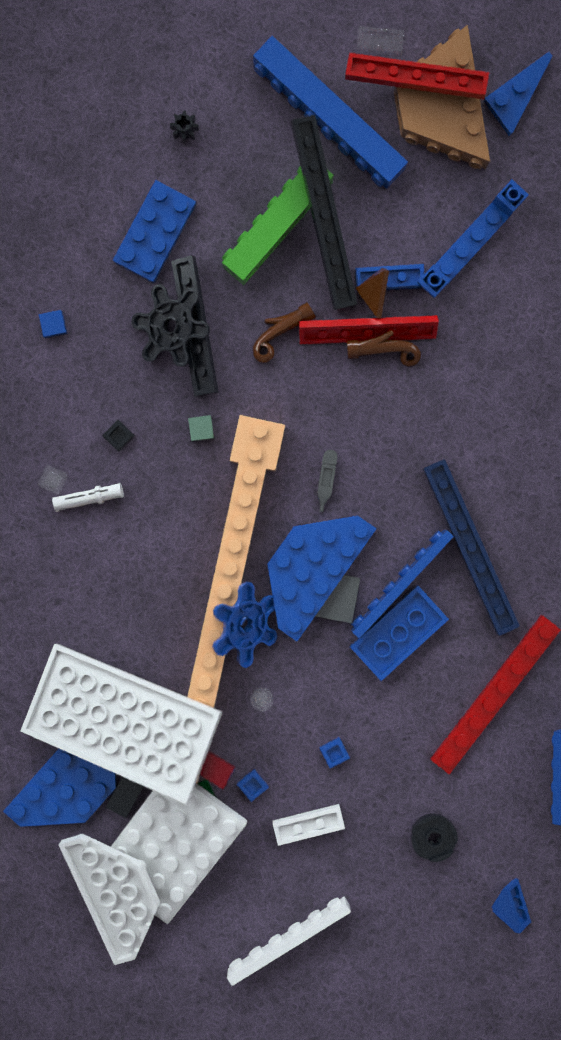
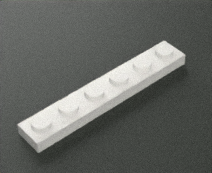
M345 896L341 899L334 898L322 911H313L309 914L308 919L301 924L300 922L292 924L288 928V932L283 935L277 934L273 936L264 947H255L250 951L249 956L243 960L241 958L234 960L228 968L227 979L232 986L351 913L350 905Z

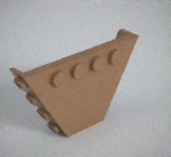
M468 25L461 30L459 28L456 29L449 36L446 43L443 45L439 43L433 48L430 56L426 59L422 57L417 62L475 70ZM400 87L394 88L393 93L400 135L405 138L407 143L411 145H424L432 153H445L453 161H466L474 169L487 168L490 163L480 99Z

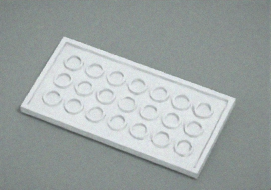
M54 644L21 732L187 804L190 801L222 711L60 644Z

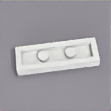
M339 804L273 820L278 846L345 829Z

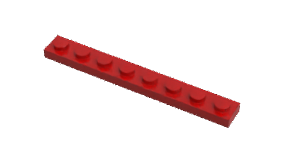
M543 615L538 618L430 758L432 762L448 774L453 771L561 631L560 628Z

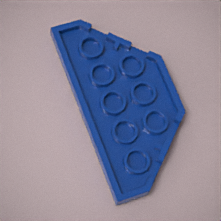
M359 516L299 525L292 528L267 564L272 595L275 596L273 601L278 629L295 641L299 640L375 532L376 528Z
M59 748L3 812L20 827L85 823L117 787L116 773Z

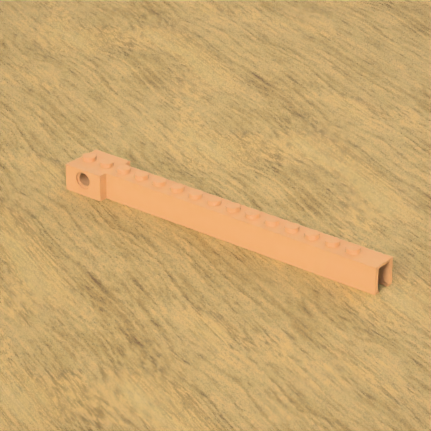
M243 415L239 416L230 462L237 463L238 469L187 696L212 708L215 706L226 656H219L213 650V643L223 633V622L218 621L214 617L213 609L219 604L233 606L238 599V587L243 579L266 470L276 471L285 425Z

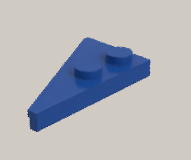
M550 52L543 55L484 99V103L508 136L514 132L552 58Z

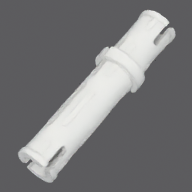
M121 483L106 487L95 486V489L53 497L52 502L54 509L58 512L64 509L92 503L103 504L107 500L123 498L124 492Z

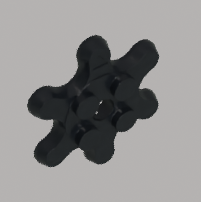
M158 284L151 290V297L154 301L152 311L147 314L135 313L132 316L131 323L135 329L145 330L149 335V341L142 350L144 360L153 362L163 351H168L173 357L174 364L184 367L190 361L187 351L188 342L193 338H206L210 334V327L206 322L193 319V308L199 301V295L196 290L186 289L179 299L171 300L166 287ZM171 320L177 323L173 332H169L167 329V325Z

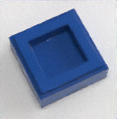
M62 310L39 314L44 338L67 334Z
M340 737L319 747L330 769L350 759Z
M255 769L236 784L250 802L269 788Z

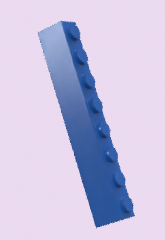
M273 36L253 55L255 72L260 77L269 79L272 88L277 93L283 92L288 97L287 100L290 105L295 109L299 107L305 113V117L315 115L317 125L321 128L322 134L328 140L333 139L339 144L338 148L344 155H350L354 158L355 164L360 170L368 171L377 186L381 187L383 185L388 189L406 169L408 161Z

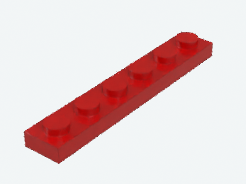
M349 53L345 80L483 100L486 95L489 72Z
M438 315L299 321V343L321 344L345 343L350 340L365 341L381 336L391 330L394 334L387 340L436 339L439 324Z

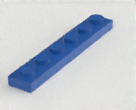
M438 530L429 539L431 544L426 549L422 547L414 555L416 560L412 565L406 564L398 573L400 575L399 579L395 583L391 581L383 589L385 594L379 600L375 598L367 606L369 611L364 616L359 615L352 622L353 628L351 631L360 639L454 536L447 530L442 532Z

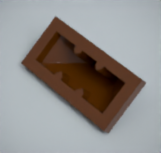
M381 268L356 287V290L377 318H381L389 276V270L386 268Z

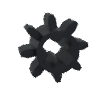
M185 110L183 114H174L175 123H170V129L175 130L173 132L174 139L180 137L183 143L189 138L195 140L194 131H199L198 124H194L196 121L195 115L189 116Z

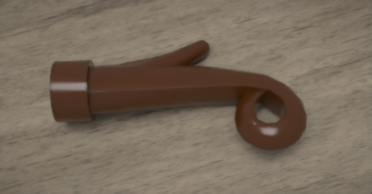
M308 302L289 314L265 319L264 322L266 324L275 325L266 330L256 340L253 346V355L257 361L266 363L273 358L274 349L268 342L299 326V321H312L316 318ZM261 348H266L268 350V353L266 355H261Z
M392 330L365 341H347L348 359L402 351L400 356L402 364L412 367L420 361L421 352L413 343L387 340L394 334ZM409 352L414 354L411 360L406 359Z

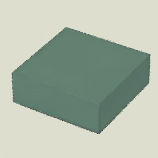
M211 415L188 418L191 441L214 439Z

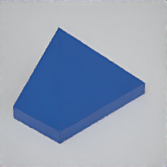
M518 878L513 879L502 889L492 906L493 912L515 933H521L531 923Z

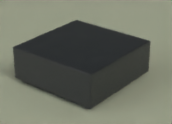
M119 420L102 435L118 452L135 437Z

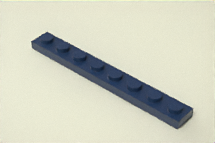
M445 459L423 468L496 634L500 636L520 627Z

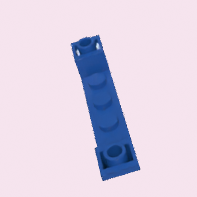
M511 179L492 203L417 283L435 298L506 222L529 194Z

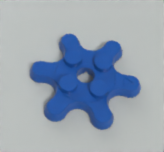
M250 582L239 585L238 599L233 606L219 604L213 609L214 617L218 621L223 622V633L213 643L214 652L219 656H224L231 649L236 648L237 661L244 668L249 667L253 663V651L257 644L263 642L265 645L271 646L277 640L276 631L269 628L267 624L268 616L271 612L275 611L273 601L275 596L268 595L257 602L254 597L255 587ZM247 619V626L243 629L240 625H243V622Z

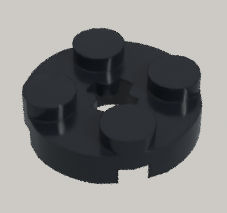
M434 813L420 817L413 824L411 843L415 852L420 857L429 859L431 862H440L452 855L458 841V836L452 822L445 816ZM433 832L440 834L437 837L438 842L433 843L432 840L428 841V837Z

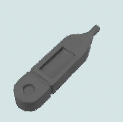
M327 450L322 459L317 490L320 502L319 512L324 511V505L332 494L335 466L337 464V453L334 450Z

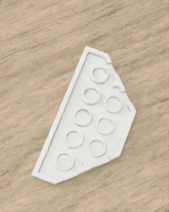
M84 834L61 840L59 847L114 965L135 960L160 904V900L143 862Z

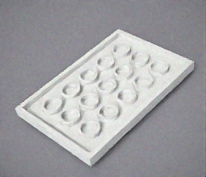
M198 784L195 785L190 801L187 804L153 790L111 847L143 862L160 900L155 916L169 924L246 826L247 820Z

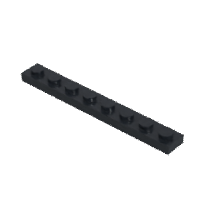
M315 115L293 119L290 123L333 309L337 310L357 304V299Z

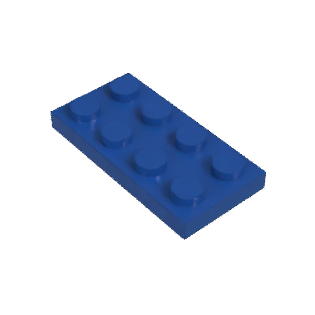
M155 180L113 258V262L154 284L197 204L196 201Z
M416 585L375 622L360 639L358 638L353 642L350 648L382 681L449 619L427 594Z

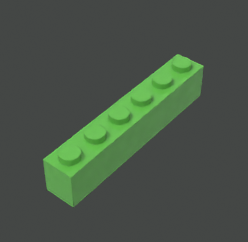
M301 166L297 170L298 175L293 180L289 179L284 184L283 192L278 198L274 196L267 205L268 210L263 215L260 213L254 219L253 227L249 232L244 231L237 240V246L233 250L231 248L227 250L222 257L224 260L222 262L223 268L242 285L247 283L310 209ZM328 171L330 184H332L334 175Z

